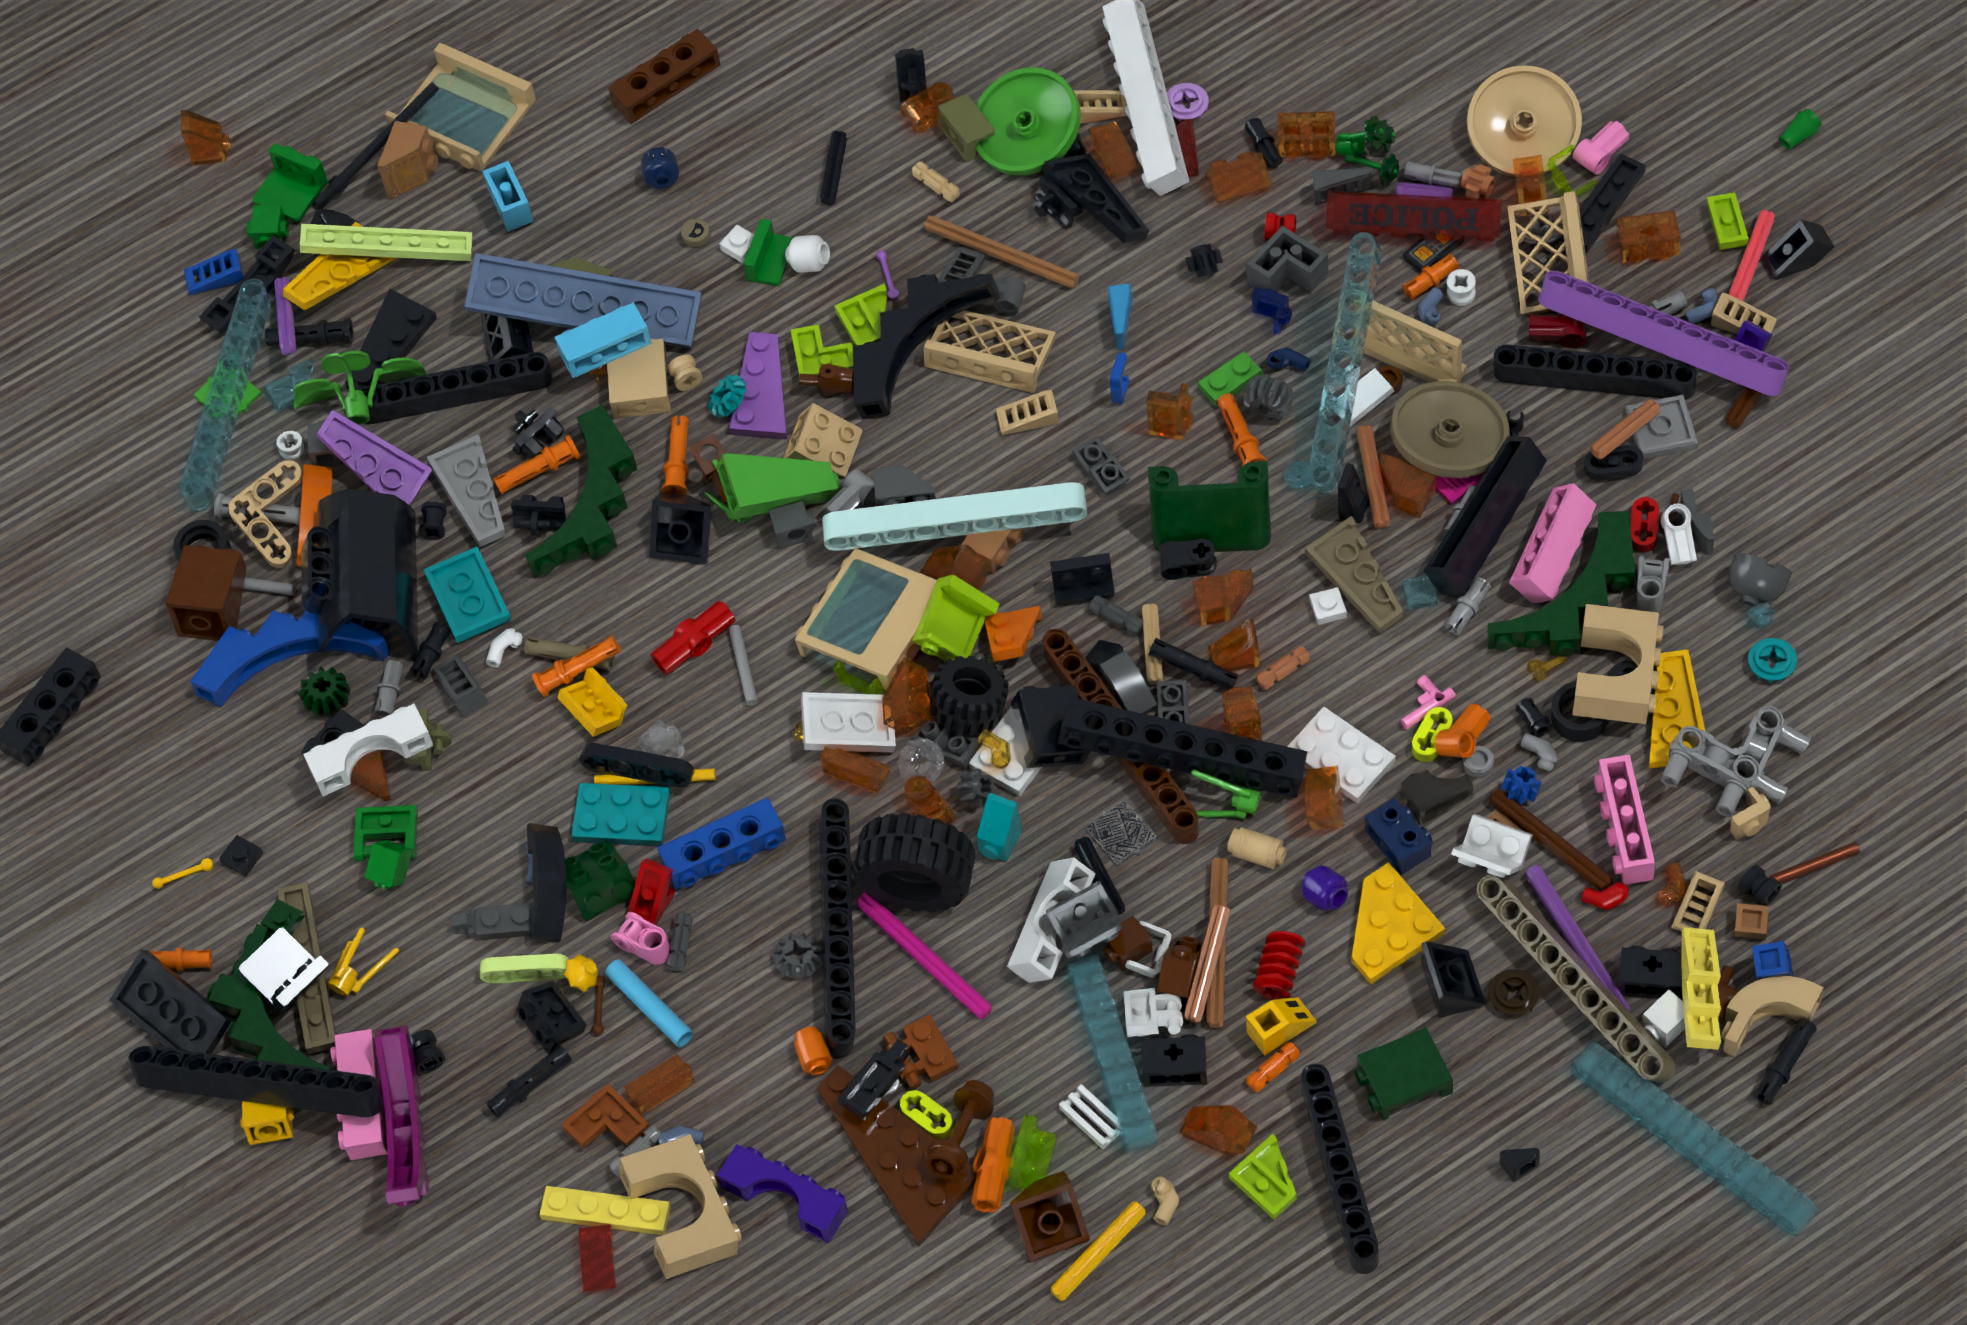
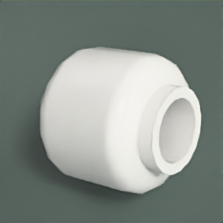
M818 235L796 236L786 248L785 257L796 272H819L828 263L830 250L828 244Z

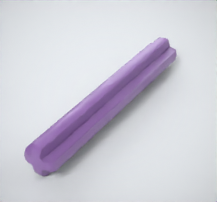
M285 276L274 281L279 346L283 355L296 352L293 305L291 301L283 297V288L290 283L289 278Z

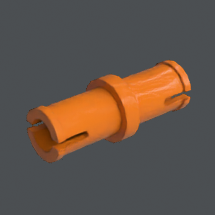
M1448 254L1431 267H1424L1421 274L1402 285L1403 291L1408 298L1410 297V300H1414L1429 288L1439 286L1441 280L1446 278L1451 272L1460 269L1454 256L1452 257L1451 254Z
M184 947L176 948V951H149L167 967L176 969L177 972H184L188 968H212L211 949L184 950Z

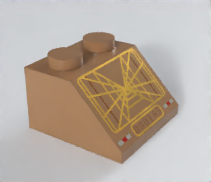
M400 121L394 122L377 165L388 199H395L428 182L432 171L436 170L438 156L435 155L433 139L430 138L427 126Z

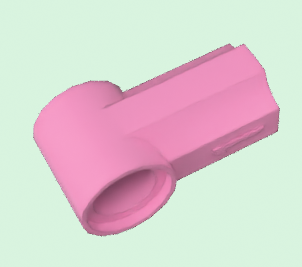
M1610 121L1591 140L1588 138L1582 140L1574 150L1572 158L1593 174L1599 175L1609 164L1611 156L1629 140V133L1618 121Z

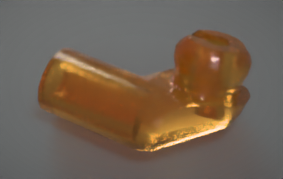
M1678 862L1671 863L1665 867L1669 882L1665 889L1658 892V898L1665 906L1680 901L1687 891V883L1681 865Z

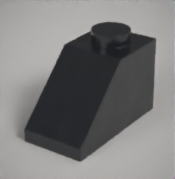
M1800 220L1761 258L1775 280H1779L1815 266L1835 246L1822 225Z

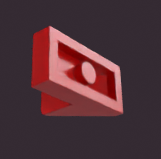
M648 858L642 860L628 912L636 913L646 921L657 925L676 890L669 887L673 869Z

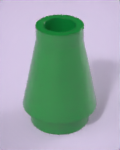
M1805 109L1803 112L1799 111L1784 133L1779 137V141L1786 149L1791 150L1797 144L1818 133V128L1822 123L1818 116L1810 109Z

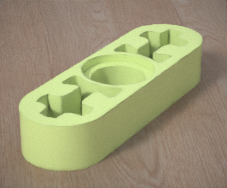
M562 954L485 958L480 962V979L486 983L493 984L560 980L566 978L564 972L566 970V960H569V958Z

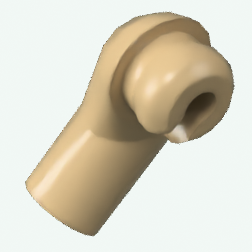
M1157 1177L1153 1180L1151 1188L1160 1206L1153 1219L1157 1223L1167 1226L1179 1204V1196L1171 1181L1166 1180L1164 1177Z

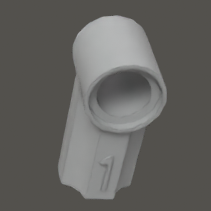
M858 469L852 471L844 480L842 489L822 507L823 513L826 515L830 512L871 506L876 501L874 481Z

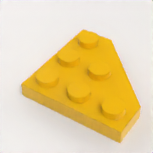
M1389 862L1363 880L1352 951V963L1370 984H1373L1420 952L1423 942H1434L1446 934V928Z

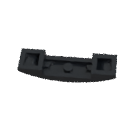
M272 235L255 254L257 262L223 300L217 296L199 316L200 320L219 333H223L241 322L274 288L275 279L281 278L294 255V249Z
M529 823L527 825L528 854H533L534 906L529 910L530 939L559 942L562 937L566 908V863L561 835L558 827Z

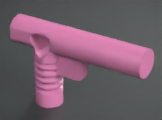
M1423 675L1417 681V684L1425 692L1418 697V703L1421 706L1400 720L1402 726L1408 730L1423 720L1430 709L1442 707L1456 698L1455 692L1450 687L1440 692L1426 675Z

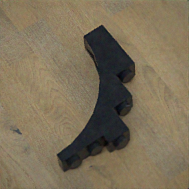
M935 274L920 275L907 279L908 308H895L891 311L880 312L881 341L853 346L854 405L862 420L890 415L892 394L897 377L909 355L933 329L961 311L977 304L999 299V289L992 274H978L974 277L950 279L939 283Z

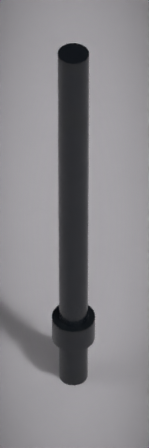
M431 82L338 176L334 175L327 182L329 185L313 201L322 208L336 193L340 194L347 187L346 183L386 144L394 122L407 123L440 89Z

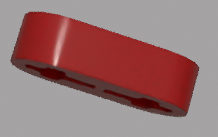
M1641 497L1632 505L1630 527L1632 547L1640 553L1652 551L1657 543L1659 506L1654 499L1649 497ZM1642 509H1648V520H1642ZM1641 530H1647L1646 541H1640Z

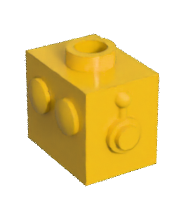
M242 1101V1118L240 1123L241 1127L244 1128L250 1145L293 1138L292 1121L295 1118V1114L291 1107Z

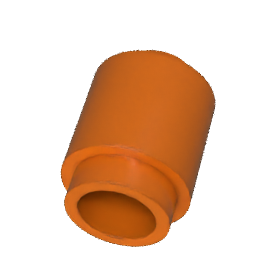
M813 1026L799 1030L794 1035V1048L803 1072L811 1075L825 1073L833 1060L823 1033Z

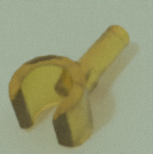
M1559 656L1544 663L1539 659H1533L1528 662L1527 670L1532 672L1535 669H1541L1533 674V680L1541 682L1545 679L1547 671L1568 661L1567 656Z

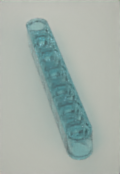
M1094 954L1066 961L1070 983L1113 1114L1118 1117V1129L1126 1151L1157 1144L1158 1137L1154 1121L1099 956Z

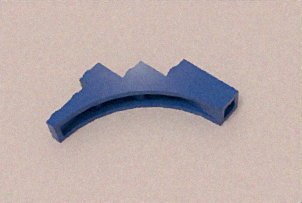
M273 610L255 636L245 629L237 630L229 626L190 681L196 695L222 707L235 690L260 671L277 662L297 655L318 652V614H311L305 610L298 620L289 613H284L283 615ZM351 619L349 625L344 623L334 633L325 651H346L364 654L384 661L390 653L386 638L381 632L375 629H365L359 626L358 622L354 619Z

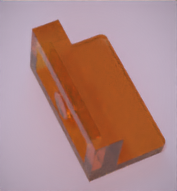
M678 1054L625 1085L624 1088L636 1108L643 1115L695 1083L688 1063H683Z

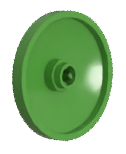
M1022 68L1003 75L984 91L976 104L995 129L993 136L976 144V150L992 168L1009 175L1022 176L1042 171L1041 169L1045 161L1062 158L1072 146L1080 127L1081 110L1075 92L1060 75L1043 68Z

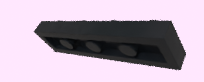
M1620 154L1580 209L1586 253L1645 173V164Z

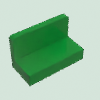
M760 219L743 265L747 281L780 286L788 265L785 251L793 237L774 234L771 220Z

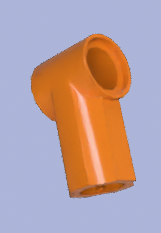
M1470 704L1450 729H1443L1438 732L1435 739L1437 753L1443 757L1468 758L1472 756L1476 749V739L1487 727L1491 719L1488 711L1480 707L1479 704Z

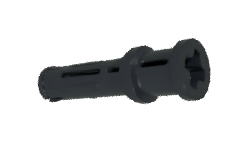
M350 317L344 318V321L328 322L325 319L319 321L317 325L294 326L295 334H304L295 336L296 344L320 342V344L329 345L330 342L335 341L352 343L354 339L353 324ZM278 328L265 329V342L267 346L279 345Z

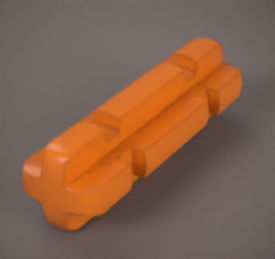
M1287 1042L1280 1048V1053L1276 1052L1258 1067V1072L1254 1071L1246 1078L1247 1085L1254 1092L1262 1090L1266 1086V1081L1271 1082L1288 1067V1063L1292 1064L1300 1057L1299 1049L1292 1042Z

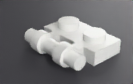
M1155 988L1124 991L1127 1037H1146L1151 1034H1159L1158 1026H1166L1169 1033L1173 1035L1180 1032L1183 1025V1016L1180 1012L1182 1004L1179 996L1168 993L1155 995Z

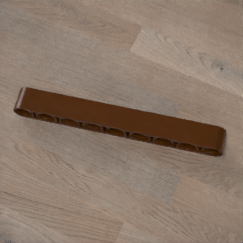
M1062 629L1048 630L1042 640L1044 658L1064 686L1075 685L1080 700L1122 709L1069 635ZM1054 646H1061L1059 649H1052ZM1069 668H1078L1074 671H1068ZM1087 689L1094 690L1093 692H1090V693H1084V692H1083L1084 690H1087ZM1115 757L1172 837L1181 844L1194 842L1199 836L1198 814L1167 770L1155 765L1132 762L1124 758ZM1149 778H1157V779H1158L1157 781H1154V782L1146 781V780L1149 779ZM1167 800L1175 801V802L1172 803V804H1164V803H1163L1164 801H1167ZM1182 823H1190V824H1191V825L1188 826V827H1181V826H1179V825L1182 824Z

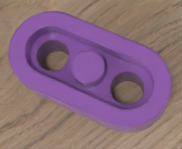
M1407 182L1396 183L1395 196L1399 197L1402 203L1416 204L1417 200L1429 201L1428 205L1445 207L1447 202L1452 201L1453 189L1449 187Z

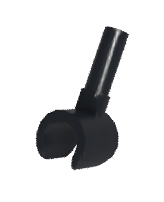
M1508 411L1506 416L1509 422L1510 436H1518L1524 427V413L1521 412L1520 418L1513 420L1510 418V411Z

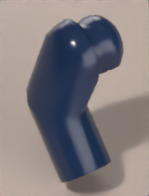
M1286 347L1269 353L1266 362L1271 369L1278 370L1293 366L1305 372L1311 364V359Z

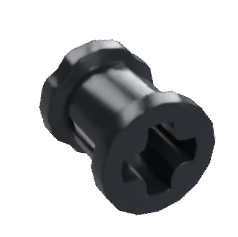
M440 502L424 503L421 506L423 524L419 527V534L428 540H439L445 536L443 519L447 515L446 505Z

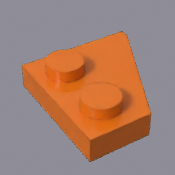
M1040 606L986 616L984 623L993 662L1022 657L1024 655L1027 643L1035 633L1034 625L1036 621H1041L1042 619Z

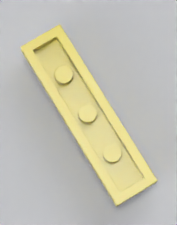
M546 1186L539 1215L541 1220L664 1235L671 1205L669 1201L638 1197L630 1199L629 1196Z

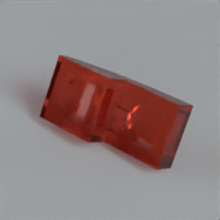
M611 1224L579 1228L583 1292L617 1288Z

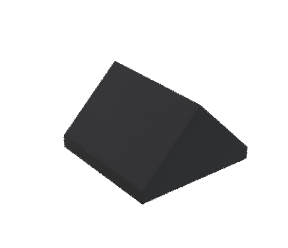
M1428 941L1421 944V965L1439 1018L1481 1008L1486 1005L1468 950Z

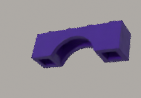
M736 1144L717 1174L722 1189L746 1201L761 1193L770 1191L782 1192L791 1196L799 1204L798 1218L801 1229L827 1243L831 1241L848 1214L845 1197L839 1191L833 1188L826 1190L818 1186L817 1182L810 1176L805 1174L799 1176L791 1172L790 1168L784 1163L777 1160L771 1162L763 1158V1155L752 1147L744 1148Z

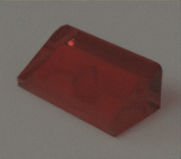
M1189 119L1175 126L1188 177L1199 176L1193 119Z

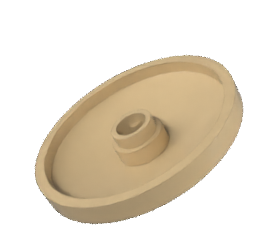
M1535 66L1509 67L1491 75L1476 90L1471 99L1467 114L1468 137L1477 156L1494 171L1514 178L1539 177L1560 167L1576 148L1582 127L1581 108L1576 95L1569 85L1556 74Z

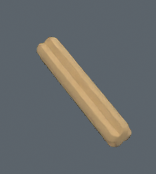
M1145 604L1142 606L1146 677L1148 685L1154 686L1157 685L1156 682H1163L1162 660L1148 655L1155 638L1160 639L1159 615L1156 604Z

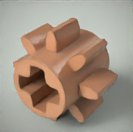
M1482 164L1475 165L1474 169L1468 167L1460 183V186L1466 189L1464 196L1476 201L1478 199L1481 200L1482 196L1489 197L1496 182V178L1490 175L1492 168Z

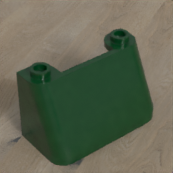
M1268 461L1246 463L1239 470L1238 483L1179 486L1178 475L1174 469L1166 466L1148 467L1152 541L1154 548L1158 552L1159 546L1162 543L1200 538L1210 540L1214 544L1215 552L1260 550L1270 543L1271 519Z

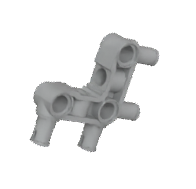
M1772 706L1762 707L1748 723L1741 735L1742 742L1739 748L1732 749L1715 740L1714 736L1694 726H1686L1681 729L1670 743L1668 751L1670 759L1660 780L1669 787H1677L1686 767L1716 782L1725 789L1715 810L1726 817L1733 815L1741 796L1746 795L1747 789L1752 786L1759 794L1762 793L1770 800L1779 804L1785 796L1788 787L1765 776L1763 771L1773 747L1779 742L1802 755L1809 745L1811 738L1789 727L1781 712ZM1761 720L1765 721L1770 726V728L1765 727L1761 723ZM1682 741H1687L1692 748L1686 747ZM1737 770L1743 771L1747 778L1739 775Z

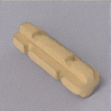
M919 161L913 166V176L920 181L924 180L923 183L939 195L943 194V198L949 202H954L959 197L960 189L953 183L948 184L949 180L935 170L929 169V166L924 162Z

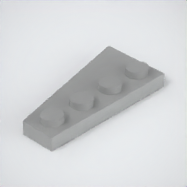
M479 434L428 456L427 463L429 467L433 469L432 472L478 547L480 548L504 537L505 529Z

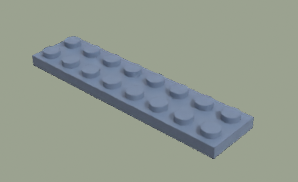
M475 253L464 308L472 312L574 329L594 318H599L619 307L634 302L647 325L650 339H663L665 345L692 349L702 292Z

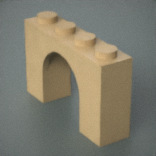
M1586 604L1581 647L1606 649L1623 653L1635 662L1637 668L1622 676H1604L1578 672L1573 707L1574 716L1639 724L1647 723L1648 712L1654 713L1656 694L1650 693L1651 689L1657 690L1659 671H1653V666L1659 667L1661 648H1655L1656 643H1662L1664 626L1658 625L1659 613Z
M691 1134L624 1156L619 1160V1175L630 1199L663 1188H679L691 1193L699 1201L703 1209L701 1216L693 1224L655 1238L654 1254L666 1279L737 1255L738 1243L741 1241V1233L737 1224H731L728 1217L729 1207L724 1196L719 1197L715 1189L717 1188L715 1175L712 1170L707 1171L704 1165L705 1155L700 1144L695 1145Z

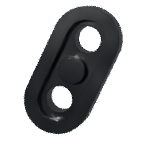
M1633 445L1618 446L1600 460L1589 452L1584 459V471L1589 478L1598 481L1630 477L1642 470L1644 456L1642 451ZM1630 462L1632 465H1625L1624 463ZM1601 466L1603 469H1596L1594 467Z

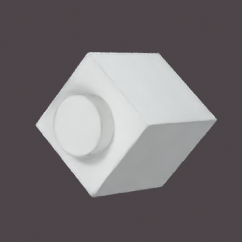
M1670 990L1665 992L1644 1012L1642 1018V1026L1665 1048L1685 1029L1683 1001Z

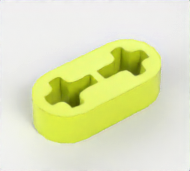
M1434 707L1425 715L1412 740V753L1417 760L1431 762L1439 755L1435 748V739L1439 731L1450 729L1453 726V718L1449 710L1443 707ZM1439 719H1444V724L1440 723L1435 731L1434 721L1437 722ZM1428 739H1431V748L1427 747L1425 751L1421 750V746H1424Z
M918 1090L906 1092L900 1099L902 1114L935 1139H946L951 1135L953 1131L951 1114L927 1095ZM919 1102L923 1113L916 1108L910 1111L909 1103L917 1104ZM930 1117L937 1122L943 1119L945 1127L937 1126L934 1129Z

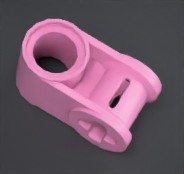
M628 912L625 915L626 921L618 932H613L610 936L612 942L620 949L648 961L650 964L661 965L665 963L668 955L671 953L665 931L646 921L636 913ZM661 943L655 948H650L653 944Z

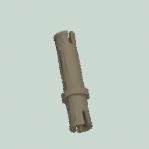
M528 636L524 652L526 655L566 661L590 648V646L585 644L581 646ZM615 655L594 667L611 671Z

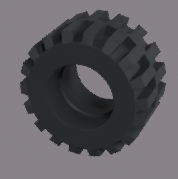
M957 656L955 660L948 659L944 664H940L937 672H935L928 700L930 713L932 716H936L935 721L938 724H944L945 729L949 731L955 730L956 734L960 735L963 733H968L969 736H975L976 733L982 735L987 733L988 729L993 730L1002 719L1009 691L1008 680L1004 679L1005 675L1002 671H997L996 665L993 663L988 664L986 663L987 660L982 658L980 660L975 659L974 656H968V658Z

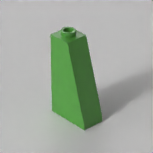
M726 453L722 454L716 466L733 519L769 513L771 509L803 501L804 506L827 502L834 497L839 489V478L837 473L833 472L830 462Z

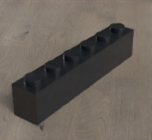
M1507 436L1495 455L1494 460L1490 463L1423 572L1441 595L1464 596L1547 462L1530 437Z

